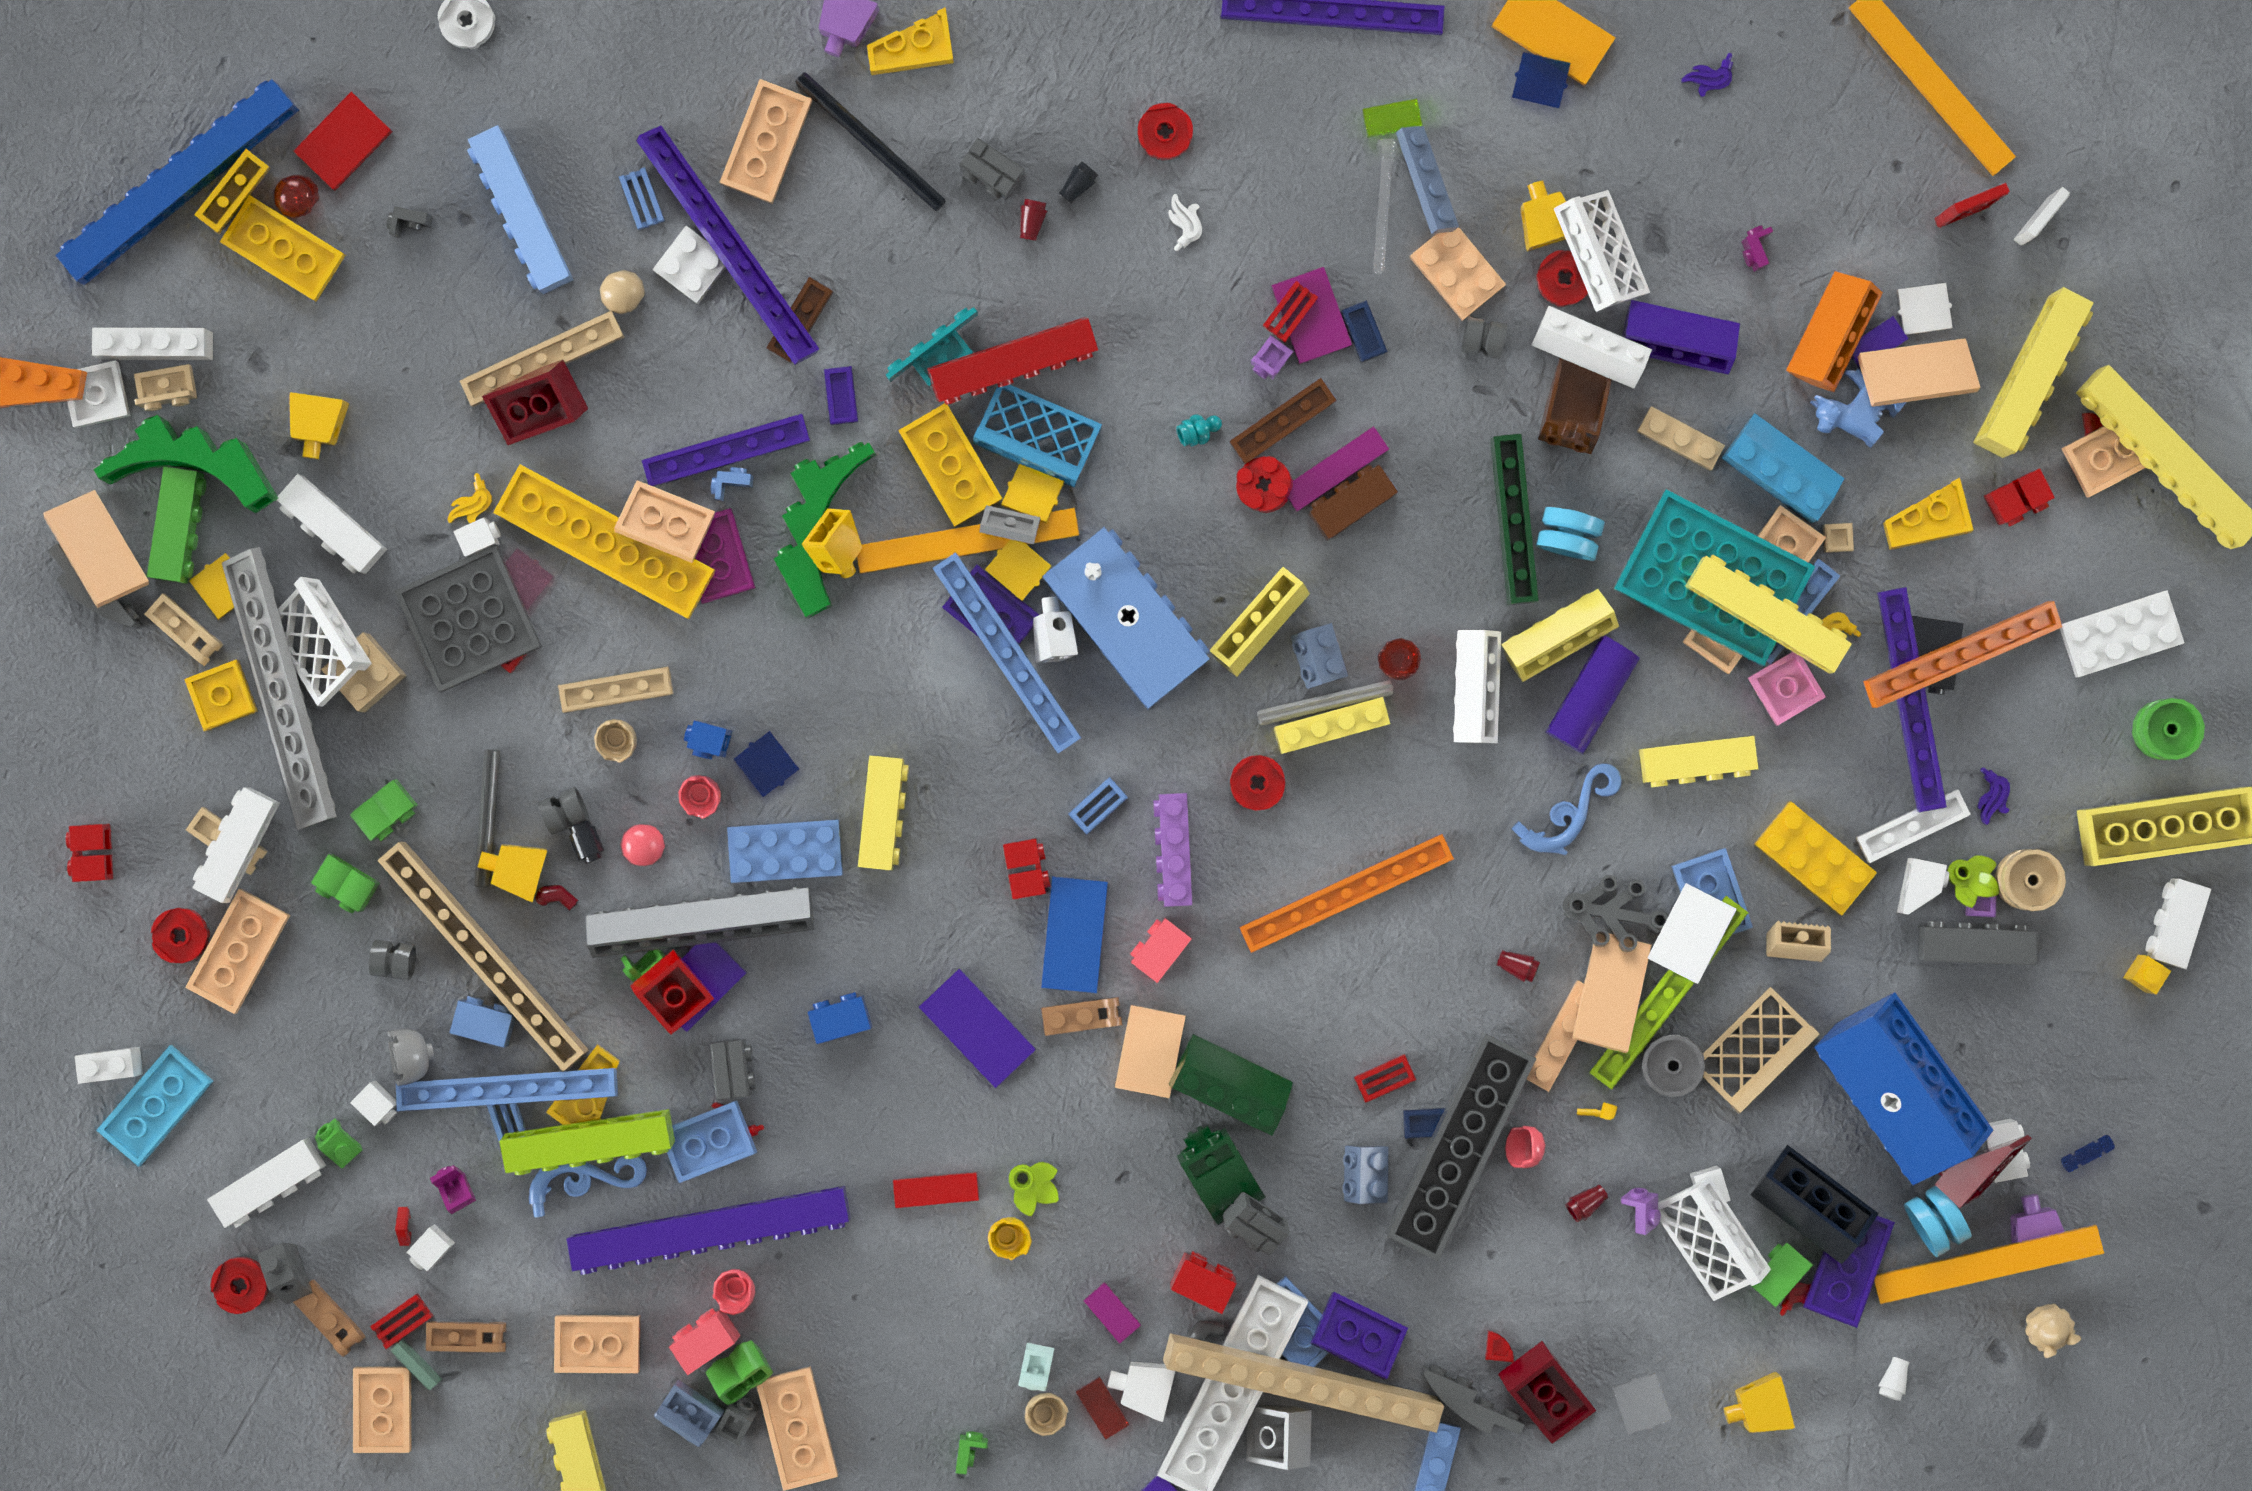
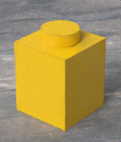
M2138 954L2123 978L2144 992L2156 995L2171 973V970L2149 956Z

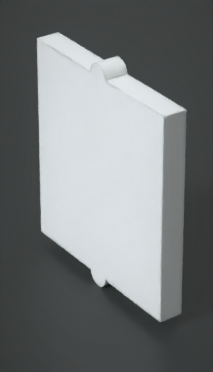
M1946 283L1897 290L1900 309L1897 314L1901 316L1902 330L1906 335L1953 328L1950 313L1952 304L1949 303Z

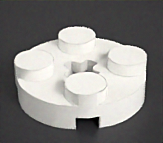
M444 0L438 11L439 27L442 35L452 45L463 49H476L481 44H484L493 33L495 14L486 0ZM469 13L472 14L471 19L473 23L462 27L463 22L460 20V17L462 15L467 16Z

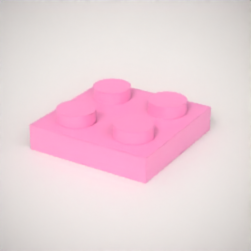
M1790 652L1748 677L1776 726L1826 697L1804 659L1794 652Z

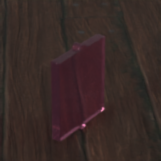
M517 548L506 561V566L527 611L554 576L542 568L538 560H532Z

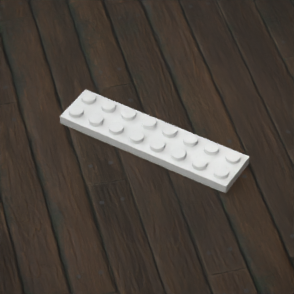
M1258 1275L1222 1346L1280 1359L1308 1304V1300ZM1205 1378L1157 1476L1187 1491H1213L1263 1392Z

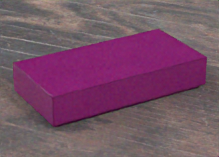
M1106 1282L1102 1283L1083 1300L1119 1343L1141 1326V1323Z

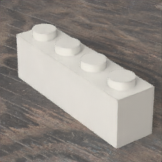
M1548 306L1532 342V346L1633 389L1639 381L1652 351L1648 347L1551 306Z
M92 328V356L101 360H213V332L205 328Z
M297 474L278 495L279 499L277 501L282 504L279 509L291 519L294 516L302 522L300 527L311 537H314L315 534L324 541L321 546L334 556L338 553L345 560L342 564L355 574L358 571L366 574L387 550L386 547L304 476Z
M1458 630L1456 641L1454 742L1498 743L1501 632Z
M243 787L242 791L238 790L231 802V805L234 807L230 815H226L219 825L218 830L221 832L217 840H213L206 851L208 858L204 866L200 865L194 874L193 880L196 882L193 889L221 903H230L280 802L252 788Z
M306 1138L207 1200L224 1228L232 1224L237 1228L249 1221L248 1214L256 1209L260 1214L273 1206L272 1199L280 1194L284 1199L297 1191L296 1184L303 1180L308 1184L322 1174L319 1170L324 1168L326 1164L310 1138Z

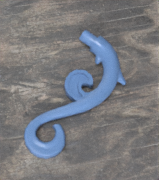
M1610 764L1595 765L1585 778L1577 808L1572 803L1565 801L1559 802L1551 808L1549 815L1554 825L1559 827L1565 826L1564 816L1571 818L1569 827L1563 833L1554 837H1543L1545 832L1535 833L1532 829L1528 830L1520 821L1511 829L1521 838L1519 841L1531 850L1566 855L1568 852L1564 847L1577 837L1585 823L1593 779L1598 774L1606 775L1609 780L1608 785L1602 789L1596 787L1594 790L1597 795L1611 796L1617 793L1621 787L1622 778L1620 772Z
M621 1156L614 1166L616 1173H620V1169L624 1165H630L634 1168L635 1175L630 1180H621L587 1162L579 1167H570L569 1164L559 1165V1168L552 1171H542L541 1168L532 1180L529 1189V1204H532L534 1217L545 1216L543 1202H546L545 1196L552 1189L547 1186L553 1178L560 1174L574 1172L579 1175V1180L576 1182L573 1181L572 1176H568L564 1181L565 1192L569 1196L578 1197L589 1191L591 1176L621 1188L637 1187L646 1177V1163L640 1156L633 1159H625L624 1156Z

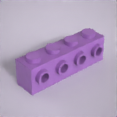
M1187 793L1159 794V800H1153L1154 817H1160V828H1155V845H1161V856H1156L1157 873H1162L1163 884H1157L1158 901H1164V907L1192 905Z

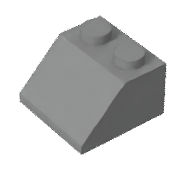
M1256 1405L1247 1422L1246 1461L1286 1470L1310 1466L1312 1410L1294 1406Z

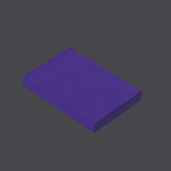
M976 564L970 572L1020 645L1033 629V619L1039 616V614ZM950 596L942 608L978 636L952 596Z
M717 942L695 945L682 958L714 997L709 1004L681 1026L686 1032L747 973Z
M1332 1292L1310 1344L1386 1380L1408 1327L1336 1292Z

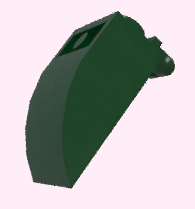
M1201 1125L1197 1127V1132L1193 1133L1190 1131L1187 1133L1188 1137L1183 1139L1187 1147L1177 1155V1158L1216 1224L1219 1225L1224 1222L1223 1214L1231 1204H1234V1201L1242 1192H1245L1257 1201H1261L1266 1196L1226 1128L1211 1132L1208 1125L1204 1128Z

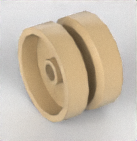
M2038 849L2015 850L2006 855L1998 864L1994 876L1999 886V896L2011 907L2028 911L2045 910L2054 905L2063 895L2066 884L2065 871L2059 860L2050 853ZM2030 875L2032 876V878L2030 879V881L2032 882L2031 885L2028 883V878Z

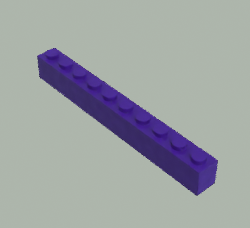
M845 1186L573 1234L567 1237L566 1240L572 1271L580 1270V1274L584 1275L597 1272V1267L608 1265V1270L625 1267L624 1262L635 1260L636 1265L652 1262V1257L663 1255V1260L680 1257L679 1252L689 1250L691 1255L707 1252V1247L717 1245L718 1250L735 1247L734 1242L745 1241L746 1245L763 1242L762 1237L772 1235L774 1240L790 1237V1232L801 1231V1235L818 1232L817 1227L828 1226L829 1230L845 1227V1222H849L851 1216Z

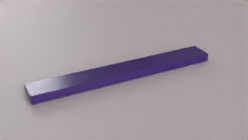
M1222 0L1221 19L1442 35L1445 6L1376 0Z
M1907 587L1877 592L1891 669L1919 657ZM1924 687L1897 699L1916 808L1919 813L1947 807Z

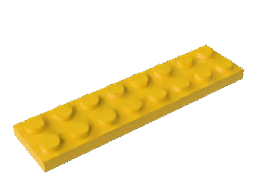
M519 464L493 512L687 619H690L716 571L696 559L691 563L616 533L614 527L619 517Z

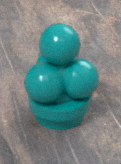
M1192 415L1189 419L1183 420L1180 425L1176 426L1178 438L1184 447L1206 444L1210 439L1209 432L1219 431L1222 427V420L1215 415L1209 416L1206 420L1201 415Z

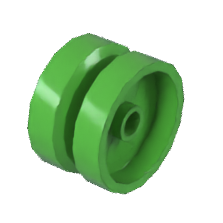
M2159 699L2147 703L2138 711L2133 720L2132 735L2136 746L2143 754L2156 760H2178L2190 756L2199 748L2204 738L2205 725L2202 715L2191 703L2183 699Z

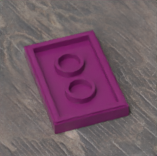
M1324 267L1271 285L1277 304L1280 303L1295 281H1298L1300 285L1318 296L1316 302L1289 337L1299 365L1352 346ZM1298 290L1295 291L1281 310L1282 317L1299 296L1300 292ZM1306 296L1285 323L1286 329L1290 327L1310 300Z
M732 508L716 512L695 557L696 560L716 570L700 599L702 604L756 588Z

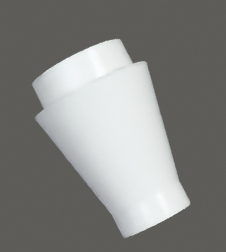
M1896 1357L1892 1358L1890 1366L1878 1385L1880 1387V1395L1901 1401L1902 1395L1906 1394L1908 1361Z

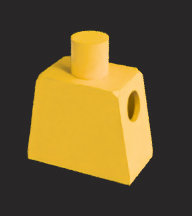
M1543 181L1528 185L1532 200L1523 203L1521 206L1527 252L1566 240L1554 208L1566 202L1562 193L1556 192L1548 195Z
M290 392L291 438L304 441L302 457L319 460L321 444L335 446L349 403L341 399Z
M827 509L802 545L820 571L823 573L840 574L841 578H849L856 572L853 561L862 549L854 519L850 510Z
M501 844L499 855L482 851L478 868L493 871L491 884L533 902L547 849Z
M1777 1372L1768 1374L1735 1390L1738 1404L1724 1407V1414L1728 1424L1743 1420L1745 1428L1752 1433L1795 1428L1782 1377Z

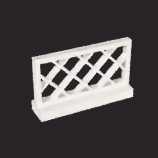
M1609 190L1581 198L1578 196L1554 208L1596 312L1650 293ZM1600 199L1605 207V213L1598 208ZM1595 216L1603 221L1602 228L1594 223ZM1609 227L1614 229L1616 239L1608 233ZM1606 242L1614 247L1612 254L1605 249ZM1620 252L1624 254L1627 261L1626 264L1619 260ZM1616 268L1624 272L1623 280L1615 275ZM1631 278L1635 280L1638 291L1629 285Z
M300 577L294 583L297 589L278 610L281 614V619L284 616H288L287 630L284 633L289 642V651L297 673L317 706L323 707L358 670L365 671L372 663L321 581ZM301 598L305 601L304 614L297 613V604ZM296 616L303 617L301 633H294ZM311 618H315L318 622L317 635L309 634ZM294 636L301 637L299 653H295L293 649ZM309 637L316 638L315 654H307ZM324 639H328L331 643L330 656L322 655ZM307 657L314 658L312 674H308L305 669ZM322 658L329 659L328 675H320ZM337 660H341L346 667V670L340 676H336ZM320 678L327 679L326 691L321 695L319 681Z
M1709 1176L1700 1179L1697 1184L1658 1202V1210L1661 1213L1660 1222L1713 1301L1750 1284L1754 1286L1760 1283L1770 1272L1771 1268ZM1687 1196H1692L1698 1205V1209L1685 1205ZM1668 1206L1678 1210L1677 1220L1668 1217L1663 1208ZM1683 1213L1696 1217L1695 1226L1682 1222ZM1702 1219L1710 1223L1714 1229L1713 1233L1700 1229ZM1681 1229L1694 1234L1692 1243L1682 1238L1680 1235ZM1699 1236L1712 1240L1711 1250L1698 1245ZM1717 1242L1726 1247L1729 1256L1716 1252ZM1696 1253L1709 1257L1708 1266L1698 1262ZM1715 1259L1728 1264L1726 1273L1713 1268ZM1733 1266L1740 1268L1746 1278L1740 1279L1732 1276ZM1712 1276L1725 1280L1723 1289H1716L1711 1281Z

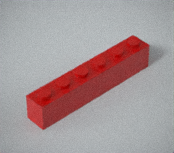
M1083 317L929 367L927 371L937 401H944L945 405L960 401V395L969 392L971 396L987 392V386L997 384L998 388L1014 383L1013 378L1021 375L1024 376V379L1039 375L1040 369L1049 366L1051 370L1062 368L1067 365V360L1076 358L1077 362L1092 358V352L1098 351L1089 318Z

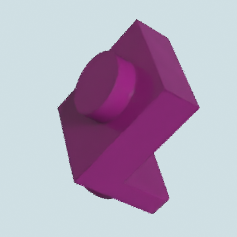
M1762 225L1747 231L1748 236L1741 241L1745 249L1743 251V258L1748 267L1752 266L1754 272L1765 268L1769 264L1760 239L1773 233L1772 227L1763 229Z
M455 1165L440 1169L436 1175L430 1178L431 1183L438 1188L449 1213L454 1214L476 1201L465 1173Z

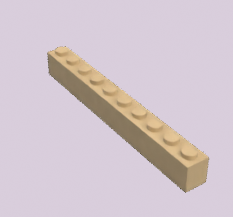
M398 842L378 860L562 1071L568 1070L589 1051L406 842Z
M1172 1333L1169 1335L1163 1357V1362L1168 1370L1436 1433L1444 1405L1437 1396Z

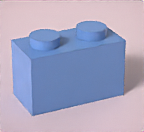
M467 996V1000L462 999L458 1001L450 1029L451 1034L503 1048L509 1046L516 1017L505 1005L494 1003V1007L483 1004V999L473 996Z

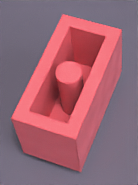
M1166 918L1162 922L1157 919L1147 931L1151 935L1145 944L1139 941L1130 953L1134 957L1131 963L1156 983L1159 982L1192 939Z

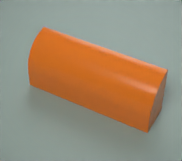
M1835 271L1786 371L1808 384L1835 392L1883 292L1871 281Z

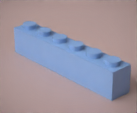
M497 125L469 138L468 141L471 148L467 149L473 163H479L483 171L479 176L486 190L491 188L495 198L491 199V202L498 215L503 213L507 223L503 224V227L509 239L514 238L519 247L515 249L519 261L522 265L526 263L531 272L527 274V278L534 290L538 288L541 293L545 294L573 281L571 273L503 130Z

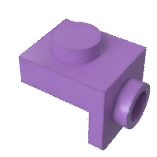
M1270 335L1256 356L1251 360V364L1254 366L1252 370L1263 379L1270 377L1273 380L1293 351Z
M1633 1188L1621 1197V1204L1636 1207L1635 1233L1646 1235L1658 1226L1661 1218V1213L1658 1210V1194L1650 1193L1644 1188Z

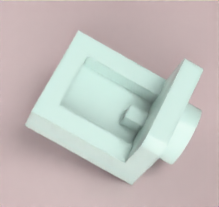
M1027 1343L1018 1384L1020 1387H1025L1029 1390L1046 1391L1054 1348Z

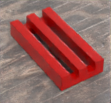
M1295 281L1265 321L1263 327L1285 343L1316 302L1318 296L1312 294L1306 287L1304 288L1300 285L1298 281ZM1298 290L1300 292L1299 296L1274 328L1271 325L1295 291ZM1306 296L1310 300L1287 331L1282 334L1280 332L1281 328Z
M1405 1054L1354 1076L1365 1103L1416 1080ZM1401 1062L1403 1063V1067L1363 1085L1362 1080ZM1407 1072L1408 1077L1369 1095L1367 1094V1089Z
M417 1293L370 1327L376 1332L377 1338L381 1339L384 1348L387 1349L433 1317V1314ZM416 1301L418 1307L384 1331L380 1327L382 1324ZM420 1311H423L425 1315L389 1340L386 1335Z

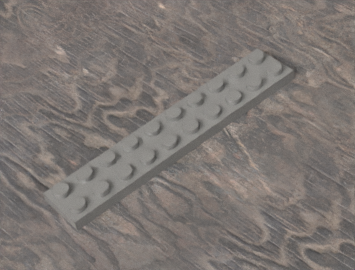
M260 547L251 548L222 562V566L297 830L337 817L335 803L331 798L327 784V775L322 767L320 750L315 742L312 722L307 714L304 694L299 686L297 670L291 658L289 642L285 637L281 623V614L275 602L274 589L266 570V561L262 556Z

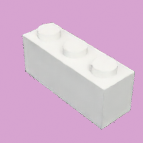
M2171 878L2170 883H2166L2162 892V898H2164L2162 909H2158L2154 918L2156 928L2153 936L2149 937L2146 944L2147 956L2157 962L2176 968L2187 969L2211 892L2210 888Z

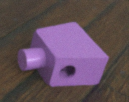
M824 0L819 23L820 34L829 37L824 52L840 57L844 44L857 48L879 12L878 3L870 0Z
M2038 1194L2021 1197L2024 1212L2013 1214L2010 1218L2012 1243L2065 1232L2056 1210L2050 1207H2040Z

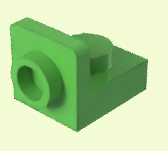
M968 1431L966 1435L960 1434L955 1473L966 1474L967 1466L973 1467L975 1450H970V1447L987 1448L988 1438H983L982 1433Z

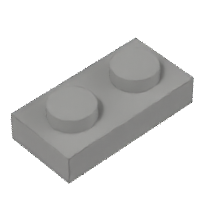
M986 505L979 532L1034 544L1040 524V517Z

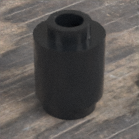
M590 820L569 828L571 834L569 839L578 861L584 860L588 864L602 858L600 853L605 850L595 826L591 825Z

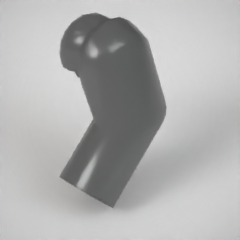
M1199 1321L1187 1332L1186 1337L1204 1341L1208 1335L1223 1336L1224 1322Z

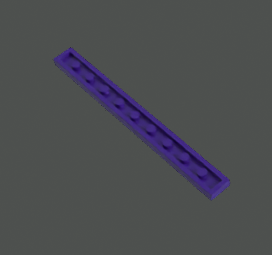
M660 125L640 134L636 140L794 365L815 355L819 351V347L664 128Z

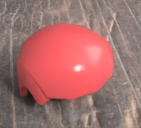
M693 775L682 783L678 792L679 803L686 813L701 819L715 813L721 802V790L718 784L707 776Z
M643 824L634 825L623 834L620 843L622 855L631 864L637 866L654 864L662 857L665 848L664 839L660 831L651 825Z
M1531 1126L1512 1128L1506 1139L1505 1146L1506 1158L1510 1165L1516 1168H1531L1538 1165L1545 1153L1546 1144L1543 1134Z
M740 1269L725 1271L714 1282L713 1298L718 1302L720 1311L730 1315L742 1313L754 1300L756 1293L754 1282L746 1272Z

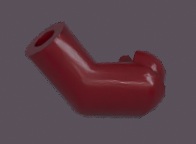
M561 885L543 886L538 889L535 896L536 902L541 906H546L549 902L559 901L569 911L579 901Z

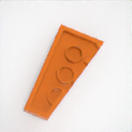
M0 357V408L14 405H35V403L43 402L54 403L82 400L87 372Z

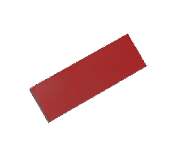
M977 1172L893 1179L895 1208L979 1201Z

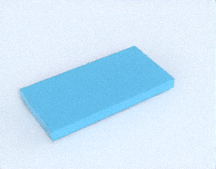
M169 1045L96 1131L139 1167L214 1081L173 1045Z

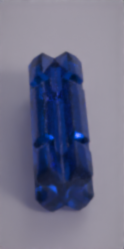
M2104 1135L2097 1139V1143L2092 1141L2075 1150L2074 1155L2070 1153L2062 1157V1166L2067 1172H2072L2079 1168V1164L2081 1166L2101 1157L2102 1152L2107 1154L2114 1150L2113 1140L2109 1135Z

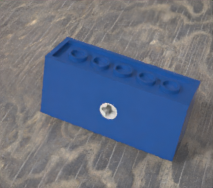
M1895 992L1837 1022L1814 1047L1821 1060L1827 1064L1834 1074L1836 1081L1842 1085L1851 1098L1853 1105L1862 1113L1869 1127L1877 1134L1884 1144L1886 1151L1892 1155L1899 1165L1901 1172L1909 1179L1912 1185L1973 1157L1994 1131Z

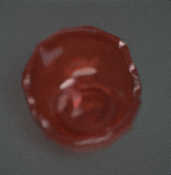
M300 174L281 179L273 193L275 206L283 215L292 218H300L309 214L315 203L319 201L317 185L309 177Z
M1403 638L1386 642L1378 653L1379 668L1387 677L1396 681L1412 677L1419 669L1422 661L1419 648L1412 641Z

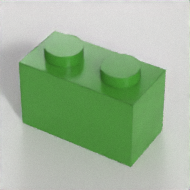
M1778 1243L1769 1253L1768 1257L1772 1259L1768 1263L1771 1268L1770 1272L1760 1283L1751 1286L1775 1308L1813 1266L1788 1243L1784 1246Z

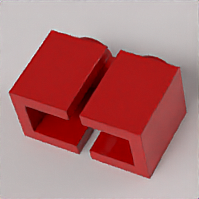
M2040 468L1984 495L1997 524L2007 523L2009 527L2024 520L2022 514L2030 510L2036 514L2048 508L2047 502L2055 498Z
M110 824L69 826V832L66 833V846L72 851V857H70L71 860H68L67 872L72 877V882L113 880L112 855L83 856L82 851L112 849Z
M1036 838L1003 844L1007 869L1034 864L1036 870L1008 875L1012 899L1046 894V888L1051 886L1048 870L1042 871L1040 860L1046 859L1043 843L1037 844Z

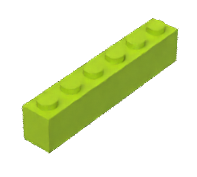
M666 1109L505 1133L499 1143L505 1173L514 1172L515 1175H525L530 1173L531 1169L542 1168V1171H552L559 1168V1165L569 1164L570 1167H579L585 1165L586 1161L597 1160V1163H606L612 1161L613 1157L624 1156L625 1159H633L646 1152H652V1155L664 1154L669 1151L668 1149L672 1148L675 1143L670 1110Z

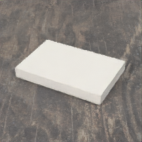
M1686 883L1647 958L1699 984L1737 909Z

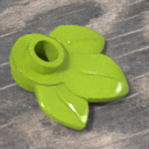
M1976 855L1968 861L1963 859L1955 860L1948 866L1949 881L1955 886V896L1960 903L1973 908L1977 901V896L1990 898L1999 894L1998 883L1991 875L1997 865L1994 860L1989 857ZM1959 868L1965 871V877L1959 875Z
M1038 1162L1032 1166L1020 1164L1015 1166L1009 1173V1184L1015 1190L1014 1203L1027 1216L1031 1217L1033 1215L1037 1202L1051 1204L1059 1200L1057 1188L1050 1181L1058 1170L1051 1164L1046 1162ZM1020 1173H1024L1028 1176V1180L1025 1183H1020L1017 1180V1176Z

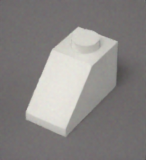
M1908 858L1897 913L1910 914L1942 893V888H1946L1949 880V872L1946 871L1947 865Z

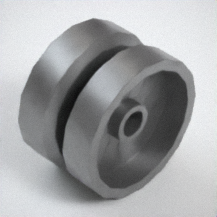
M1675 1034L1663 1036L1654 1041L1644 1054L1642 1067L1644 1077L1651 1088L1659 1094L1677 1097L1684 1096L1697 1087L1703 1078L1705 1062L1704 1055L1696 1043L1688 1037ZM1673 1060L1677 1061L1679 1069L1675 1071L1669 1070L1668 1063Z

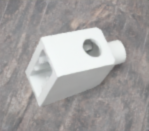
M1058 597L1042 598L1043 614L1033 619L1036 663L1060 662L1078 655L1071 612H1060Z
M1130 1362L1127 1374L1111 1371L1107 1387L1123 1391L1121 1397L1122 1405L1163 1422L1175 1371L1168 1370L1165 1364Z

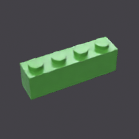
M163 467L147 577L185 584L188 583V578L192 577L194 563L191 562L192 550L195 551L198 544V535L195 534L196 524L200 523L202 518V507L199 506L200 498L206 491V479H203V473Z

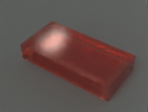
M1100 1376L1076 1390L1077 1395L1105 1440L1129 1426V1422Z

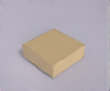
M1852 523L1823 525V536L1826 537L1824 540V553L1854 551Z

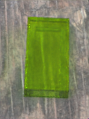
M1417 98L1362 109L1367 138L1395 133L1404 127L1422 126Z

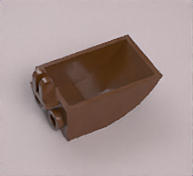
M1559 358L1547 398L1538 440L1547 442L1550 445H1559L1579 453L1592 455L1600 437L1612 379Z

